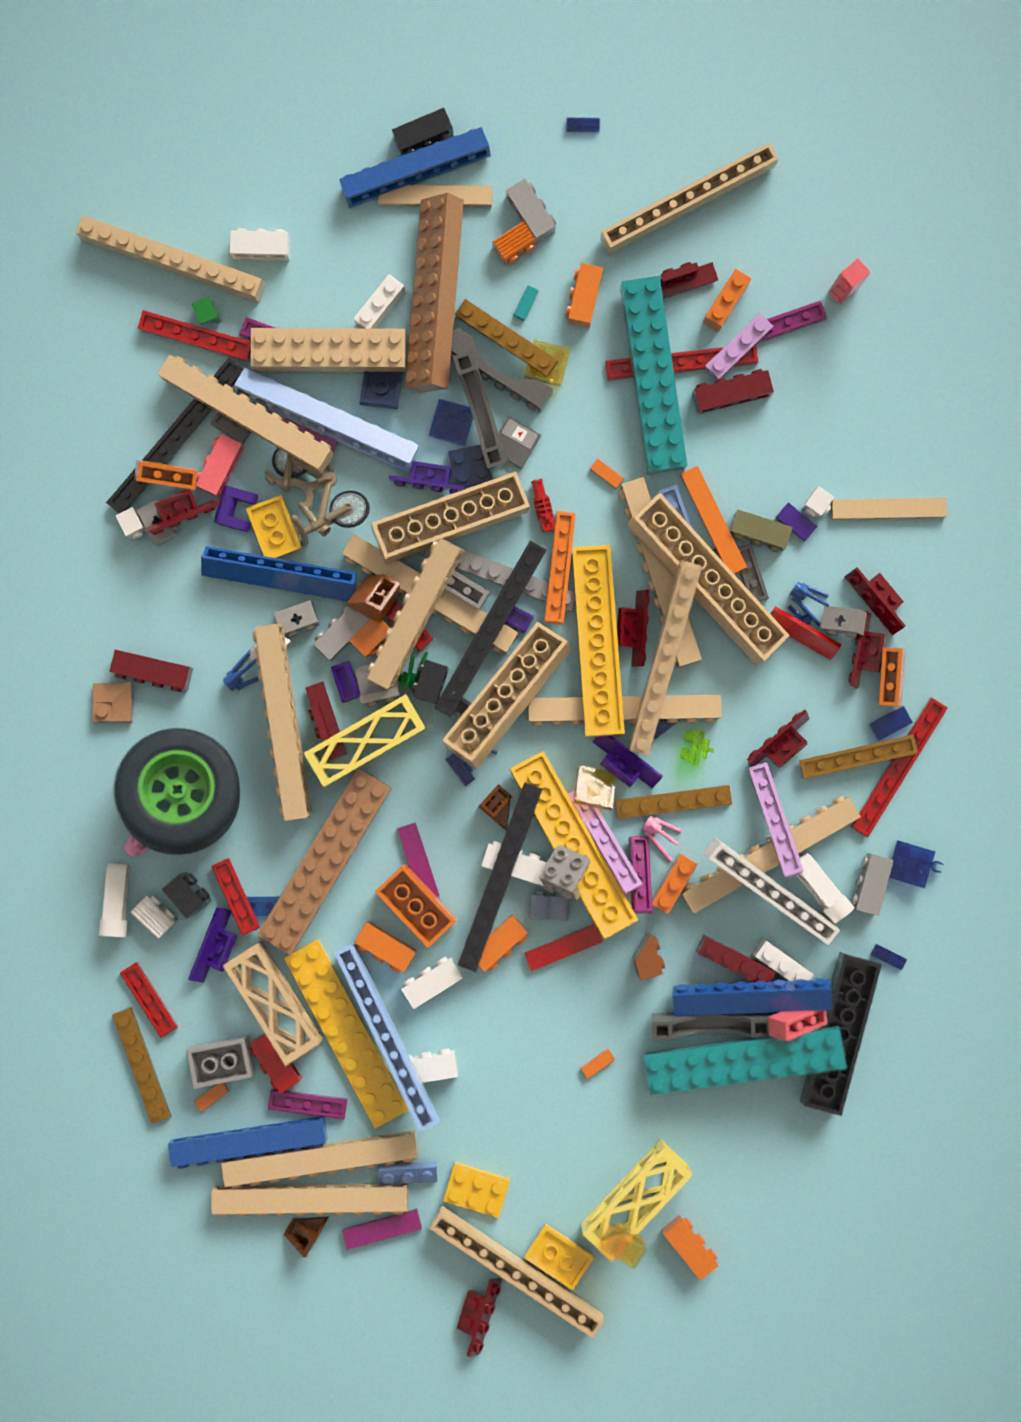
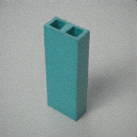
M527 285L513 316L525 321L539 292L538 289Z

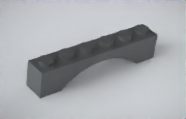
M458 327L456 328L452 336L451 359H453V356L471 350L475 355L482 379L486 381L488 379L495 383L494 386L501 391L505 389L511 393L510 396L516 401L522 400L525 402L526 407L534 412L536 410L542 411L553 394L551 387L538 379H516L496 371L481 356L473 337Z
M470 350L453 356L458 376L473 415L487 469L506 465L508 461L475 355Z
M652 1013L653 1041L674 1040L684 1036L704 1033H727L750 1038L771 1037L769 1036L768 1024L770 1013L674 1016V1013Z

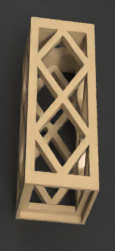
M260 941L223 965L285 1066L320 1044L323 1039L321 1033L263 941ZM239 964H242V971L238 966ZM252 968L268 976L269 993L252 985ZM278 989L285 1001L278 998ZM256 993L268 998L269 1000L256 995ZM262 1003L269 1006V1014L267 1013ZM279 1004L282 1005V1006H284V1007H286V1008H288V1009H290V1010H292V1012L289 1011V1010H287V1009H285V1008H283V1007H281V1006H279ZM279 1012L296 1020V1036L279 1028ZM305 1032L309 1037L307 1040H305ZM283 1036L295 1041L296 1044L283 1038Z

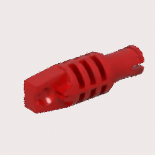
M543 479L533 480L531 484L535 496L533 504L537 520L543 533L554 531V514L550 498L545 493Z

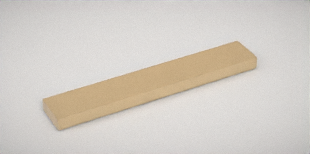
M407 185L380 195L378 203L379 206H420L421 199L450 193L464 200L463 207H492V186Z
M947 498L832 500L831 514L832 520L946 518Z

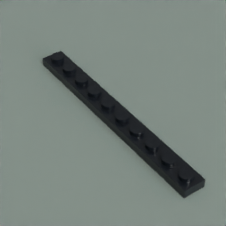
M229 357L213 377L219 380L218 383L224 386V384L232 387L241 375L243 368ZM193 399L142 460L167 464L213 409ZM135 469L106 502L118 513L129 509L150 484L136 481L134 479Z
M529 541L434 709L450 718L452 717L545 555L546 549Z
M526 782L523 784L458 966L474 972L478 969L542 794V788Z

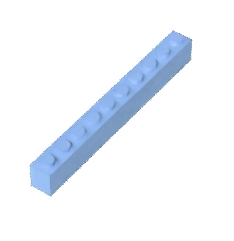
M244 368L234 385V393L246 395L251 399V403L255 405L259 403L272 413L274 412L281 417L408 473L417 456L419 445L413 441L405 440L393 432L385 431L375 424L367 423L359 417L349 415L342 409L329 406L324 401L311 398L308 394H302L292 387L282 385L272 378L264 377L254 370Z
M350 944L335 952L334 954L419 1131L422 1132L441 1122L356 945Z

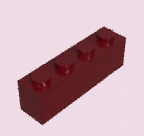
M757 369L749 375L744 376L742 373L733 376V379L726 380L721 378L715 380L713 384H698L694 388L692 395L697 414H702L770 397L774 390L769 371Z
M115 649L109 672L115 673L114 677L125 680L127 676L133 677L134 682L142 684L145 683V680L150 681L152 686L163 688L164 685L171 686L170 690L182 693V689L188 690L193 668Z
M705 934L696 949L699 955L754 983L757 981L771 982L776 973L773 969Z

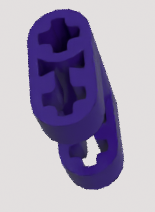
M224 486L214 523L235 530L249 532L251 523L235 518L233 515L237 501L256 505L259 495L234 487Z

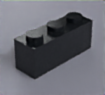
M444 107L392 129L394 141L401 155H406L418 148H425L435 142L444 141L454 136L452 124Z

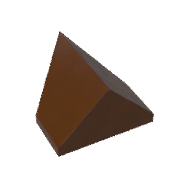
M498 784L478 807L507 831L510 801L513 796Z
M329 1216L293 1218L283 1235L302 1257L306 1258Z

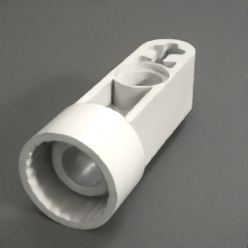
M805 852L799 857L804 872L796 874V876L823 908L822 911L832 924H835L846 917L854 909V906L844 894L840 893L812 856Z
M109 863L107 866L103 914L99 923L98 936L126 937L129 864Z

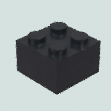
M426 659L424 663H420L418 669L420 677L418 682H414L411 691L414 693V697L436 705L449 671L448 666Z
M188 872L177 875L161 889L186 919L195 916L212 901L209 898L211 896L204 887L201 889L197 884V878L192 873L188 874Z

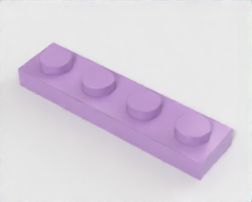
M759 313L705 365V368L717 380L720 379L773 328V325Z

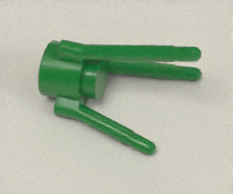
M427 651L424 653V656L420 663L425 662V659L428 656ZM414 655L411 656L408 672L403 671V675L401 672L397 680L400 681V687L412 689L414 682H418L420 676L418 675V669L416 674L412 673L415 660Z

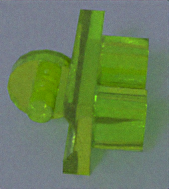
M698 729L696 731H686L684 741L692 742L693 745L691 750L683 748L680 758L689 761L690 764L699 765L700 756L706 759L708 752L713 753L714 749L709 748L710 740H704L706 732Z

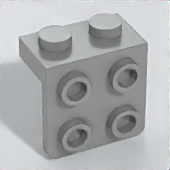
M370 664L356 667L355 672L361 694L359 696L361 704L371 707L378 705V701L385 700V703L397 700L396 697H400L397 682L394 687L386 689L367 679L369 675L367 670Z
M558 845L539 878L547 891L552 893L556 891L567 900L574 899L578 901L581 893L577 886L591 861L582 854Z

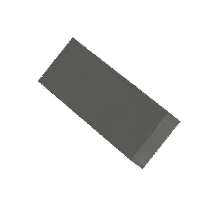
M751 544L738 548L747 566V569L739 572L743 585L759 602L769 599Z

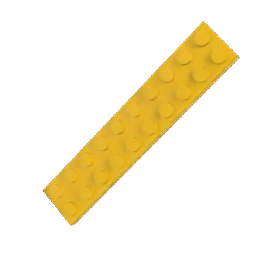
M610 545L572 547L585 737L624 735Z
M544 751L510 768V772L520 790H522L524 782L543 789L534 815L553 850L558 845H561L590 859L591 863L577 888L581 893L580 898L602 938L606 939L638 921Z
M317 939L293 952L291 955L284 957L374 1128L376 1129L409 1111L398 1086L320 940Z

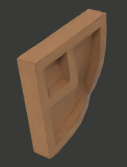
M93 683L92 722H133L132 683Z

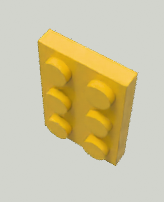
M282 495L246 508L264 556L278 559L303 549Z
M454 1162L443 1201L499 1218L510 1179Z
M545 1223L525 1253L524 1258L573 1291L594 1259V1255Z

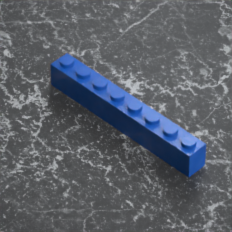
M482 127L471 129L466 133L454 135L447 140L435 142L428 147L418 148L406 155H399L395 159L383 161L373 167H367L359 172L347 174L340 178L339 181L347 204L351 208L378 198L385 193L407 185H414L491 156L490 147Z
M209 546L205 547L201 556V576L341 601H349L356 591L357 572Z
M823 978L815 980L797 979L795 981L777 980L775 982L757 981L755 983L737 982L732 984L720 982L709 985L704 983L697 985L680 984L673 986L672 992L674 1016L832 1010L830 979Z
M319 1116L172 1139L168 1143L171 1167L177 1166L178 1169L189 1167V1164L196 1163L197 1166L208 1164V1161L216 1160V1163L227 1161V1158L235 1157V1160L246 1158V1155L254 1154V1157L266 1155V1152L273 1151L274 1154L285 1152V1149L291 1148L293 1151L302 1150L304 1146L311 1145L312 1148L322 1147L323 1143H326L328 1137L325 1117Z

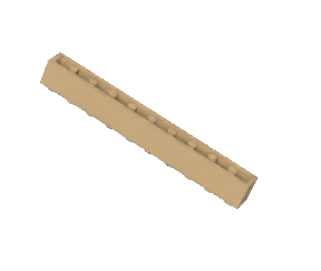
M769 142L602 230L600 239L610 255L775 168L779 158Z
M83 215L76 230L77 236L84 242L259 303L265 287L261 278Z
M168 356L158 372L162 380L321 474L324 472L334 456L329 444L324 441L317 442L314 440L315 437L309 432H300L298 426L291 422H288V424L283 422V418L274 412L272 414L266 412L267 409L259 403L254 405L246 395L242 393L237 395L234 393L235 390L229 385H220L218 383L219 380L212 375L207 377L202 374L203 371L198 367L186 365L187 361L183 358Z
M644 477L622 483L621 490H618L621 501L625 500L627 508H624L627 519H631L651 500ZM630 528L632 536L636 537L638 541L636 549L638 555L643 557L642 568L644 573H648L650 579L647 581L650 592L654 591L655 599H653L656 610H660L661 617H659V621L662 627L676 577ZM687 618L675 660L677 667L702 660L689 618Z
M353 534L342 552L346 562L353 566L355 563L362 567L360 570L368 575L372 573L375 575L384 574L400 582L399 594L401 595L404 593L410 594L414 588L412 583L415 577L421 575L398 560L385 564L380 550ZM444 589L432 612L434 615L437 612L443 615L442 619L451 625L453 622L460 626L459 630L468 635L470 632L476 635L487 616V613ZM504 624L491 649L499 654H502V652L507 654L518 632Z
M680 560L628 745L630 751L649 755L702 569L700 565Z
M721 695L665 696L659 719H667V723H678V719H686V723L697 722V719H705V722H717V718H722ZM622 696L624 720H628V724L635 723L642 696ZM583 697L533 698L528 704V720L533 722V725H544V722H552V725H563V721H571V725H582V721H584Z
M841 795L832 800V805L828 807L824 805L816 809V814L813 816L806 815L799 819V824L795 826L789 825L798 853L861 817L849 797L843 798ZM771 836L766 838L767 842L760 846L758 843L749 848V853L745 855L743 853L739 854L764 873L780 864ZM718 866L716 868L717 871L710 875L708 872L699 877V882L695 884L691 882L685 885L681 895L691 912L695 914L745 884Z
M412 1130L326 1143L318 1148L307 1146L298 1151L287 1149L279 1154L267 1152L266 1155L260 1157L248 1155L240 1160H235V1157L228 1158L227 1161L221 1163L224 1187L230 1186L231 1189L242 1187V1184L250 1183V1186L261 1184V1181L269 1180V1183H275L280 1181L281 1178L287 1177L288 1180L300 1178V1175L314 1177L319 1175L320 1172L333 1174L337 1173L340 1169L353 1171L359 1166L372 1168L379 1163L392 1165L399 1160L411 1162L418 1158L419 1151L416 1131Z
M408 1184L242 1185V1187L231 1189L230 1186H214L211 1191L212 1214H217L218 1217H227L229 1214H237L238 1217L256 1214V1216L263 1217L274 1213L276 1216H286L287 1213H295L296 1216H304L307 1213H314L317 1216L326 1215V1213L344 1215L345 1212H353L354 1215H363L365 1212H373L374 1215H381L384 1212L403 1214L408 1209Z
M441 1205L431 1220L429 1229L591 1338H594L604 1323L603 1313Z

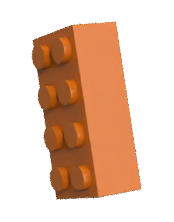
M406 863L375 891L427 948L457 921V917L436 897Z

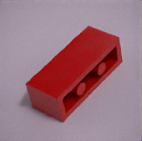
M265 1033L249 1044L251 1046L249 1048L251 1054L261 1062L260 1068L264 1074H268L271 1078L270 1084L275 1091L278 1090L281 1094L300 1082L302 1076L294 1063L291 1062L285 1066Z

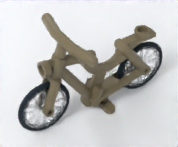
M277 448L272 456V466L283 479L275 477L268 470L264 472L266 475L265 479L271 486L276 484L285 492H289L295 487L303 490L306 500L305 502H300L298 507L311 524L304 527L297 515L290 517L303 546L308 545V534L314 531L319 532L323 537L328 535L331 531L328 525L335 523L344 528H353L359 526L367 519L370 511L367 498L360 492L352 490L336 495L331 501L329 513L326 514L331 487L337 482L331 462H329L321 474L281 449ZM307 473L317 480L307 484L302 480L294 478ZM323 489L318 517L316 518L311 512L314 501L313 492Z

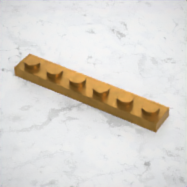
M467 299L462 302L455 312L457 318L548 378L557 365V359Z
M909 735L799 760L803 779L917 754L918 751L914 735Z
M730 785L618 799L615 800L617 818L622 819L732 804Z
M132 1007L112 1014L151 1124L171 1117Z

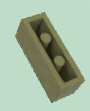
M738 509L735 512L729 531L733 535V539L739 541L746 539L751 541L750 544L761 547L764 545L769 547L770 551L779 553L786 549L793 527Z

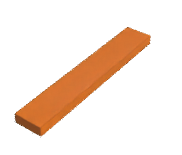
M696 466L682 472L680 476L722 562L733 574L747 569L746 563L699 467Z
M556 512L544 623L564 624L576 513Z

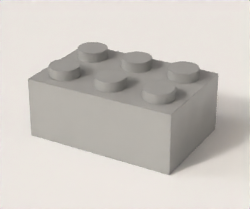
M248 1035L189 1047L187 1055L193 1088L251 1078L255 1074L252 1054L249 1049Z

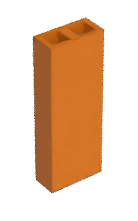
M598 458L590 467L591 471L615 489L624 479Z
M607 1048L580 1068L589 1079L613 1062L615 1058Z
M224 1083L217 1084L196 1099L194 1103L202 1112L228 1093L229 1089Z

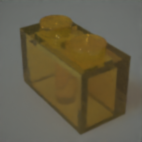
M612 1222L599 1243L600 1249L634 1269L647 1249L643 1237L636 1233L632 1235L627 1232V1228L619 1223L615 1225Z

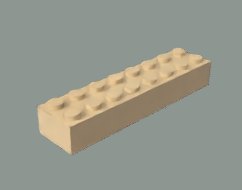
M251 328V368L256 372H406L407 334L405 329Z
M513 472L372 522L371 530L384 563L387 564L429 549L433 542L439 539L451 541L526 514L529 511L530 505L517 473Z
M445 539L433 542L430 548V552H432L430 557L426 558L422 563L421 569L423 571L421 575L415 577L412 583L414 587L410 594L407 593L403 600V604H405L403 610L397 612L394 618L396 622L394 627L389 628L385 635L387 641L379 647L376 653L378 656L377 660L374 663L372 662L367 670V673H369L367 679L386 689L395 686L465 550Z
M537 622L443 738L442 742L446 748L477 770L570 653L571 649L568 641Z

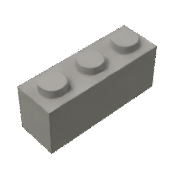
M523 179L506 190V199L521 222L525 221L534 237H536L537 244L555 233L556 221L551 214H547L543 200L541 198L538 200L532 183L528 184L526 179Z
M455 570L445 587L446 590L478 609L483 607L491 593Z
M346 606L342 610L343 615L339 619L334 618L328 624L330 628L325 633L322 631L315 637L314 640L316 642L314 645L330 661H333L351 643L349 640L370 620L369 617Z
M870 853L863 857L861 862L863 870L861 875H858L856 886H858L857 892L853 894L851 904L855 910L879 916L894 860Z

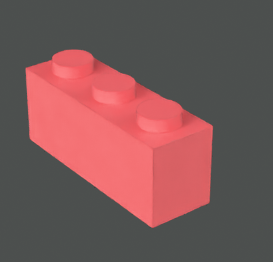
M859 258L839 274L829 289L832 299L840 304L852 296L871 273Z
M220 434L219 438L217 437L212 445L214 449L211 455L208 454L205 458V467L202 472L198 473L196 486L199 489L220 498L223 488L226 486L245 448L241 443L223 434Z
M826 1010L780 1012L768 1017L769 1036L789 1041L827 1025Z

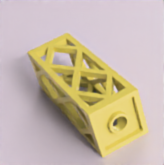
M405 694L304 754L321 784L325 787L425 729V726ZM402 704L407 713H390L388 711ZM381 717L405 718L394 739H369ZM411 719L415 729L400 737L407 722ZM373 720L364 738H343ZM337 742L361 743L350 764H326ZM366 743H389L357 762ZM329 746L320 762L315 753ZM324 768L344 770L329 778Z
M660 1139L581 1223L583 1235L612 1262L690 1179L693 1174L689 1166ZM666 1162L665 1166L651 1169L654 1165ZM664 1172L661 1185L643 1190L647 1176ZM656 1192L653 1197L641 1200L642 1196ZM632 1199L631 1203L616 1207L620 1202ZM629 1210L627 1222L608 1227L611 1214ZM622 1229L617 1235L606 1237L607 1233Z

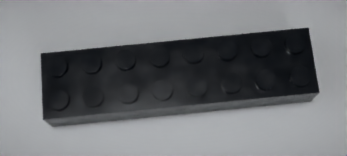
M839 952L830 985L832 1010H826L827 1025L819 1029L839 1026L847 1069L807 1074L800 1102L804 1106L842 1116L882 964Z

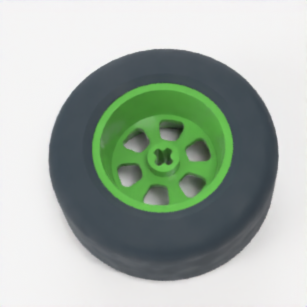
M164 729L142 738L130 748L122 759L114 781L115 804L126 829L141 844L164 854H190L214 844L232 825L240 803L239 776L229 753L210 736L192 729ZM177 767L179 769L178 777L170 780L166 776L165 770ZM190 770L200 777L198 781L192 784L185 780ZM154 781H160L165 784L164 792H152ZM175 789H177V790H180V789H181L182 794H179V793H176V794H175L174 790H175ZM192 791H204L202 802L198 803L191 799ZM164 799L171 803L167 813H163L156 807L157 803ZM187 804L191 809V813L185 816H178V806Z

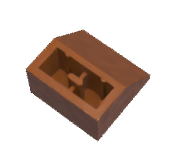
M384 574L366 576L346 606L380 623L399 596L400 582Z
M651 933L645 934L633 955L635 969L640 980L663 975L662 969H665L663 958L657 953V950H660L658 939L655 936L653 937Z

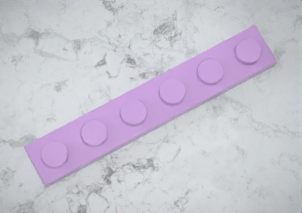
M767 762L749 767L748 770L784 877L803 873L804 869Z
M585 786L568 793L624 895L641 887L642 882Z

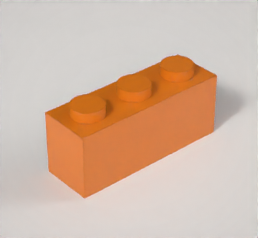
M581 263L580 269L576 268L573 279L577 281L576 287L571 288L569 297L573 300L571 306L567 305L565 317H568V324L590 328L603 272L602 267Z
M735 268L702 323L719 332L752 278Z
M137 460L134 479L140 482L195 490L198 471L193 468Z
M883 647L879 705L901 707L905 649Z
M679 853L653 895L652 905L669 914L698 864Z
M513 914L490 934L479 963L480 968L484 972L487 969L493 970L499 964L497 960L502 956L506 958L513 951L511 948L516 943L520 945L527 939L526 934L528 931Z
M369 921L365 923L354 942L359 950L365 953L367 951L374 954V959L381 963L383 961L389 963V967L398 973L406 970L417 951Z
M678 1215L662 1228L663 1234L701 1281L718 1267L716 1261L718 1257L711 1248L708 1250L704 1244L706 1242L699 1233L695 1234L693 1232L691 1222L687 1218L683 1219L681 1215Z

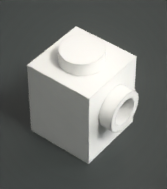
M818 486L802 508L805 509V513L808 516L818 519L821 515L825 516L831 509L829 504L834 496Z
M131 507L116 515L126 537L137 539L145 532L143 529L145 526L135 508Z

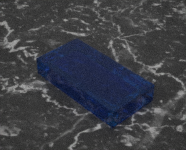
M901 706L869 725L877 740L880 741L913 722L905 707Z

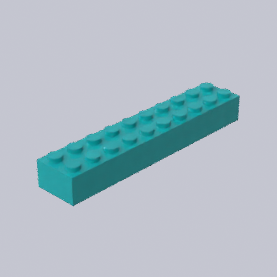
M660 276L622 281L620 291L647 475L683 470L687 467V459Z
M839 1026L815 1029L789 1041L774 1037L750 1038L650 1052L644 1055L650 1095L847 1069Z

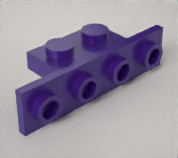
M413 461L410 478L389 475V480L394 482L395 486L400 487L410 484L415 489L423 490L424 487H429L434 492L449 490L450 494L466 489L464 486L449 484L450 466Z
M596 736L592 741L607 753L600 765L628 787H631L639 778L653 789L662 779L663 775L613 736Z
M216 907L188 980L204 983L210 967L224 972L225 968L223 965L228 962L238 935L225 929L231 915L230 909Z

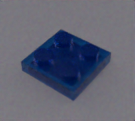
M439 399L429 431V437L466 446L473 422L470 407Z
M897 840L889 878L925 889L936 851Z

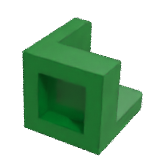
M209 296L191 303L201 325L214 319L217 323L221 321Z

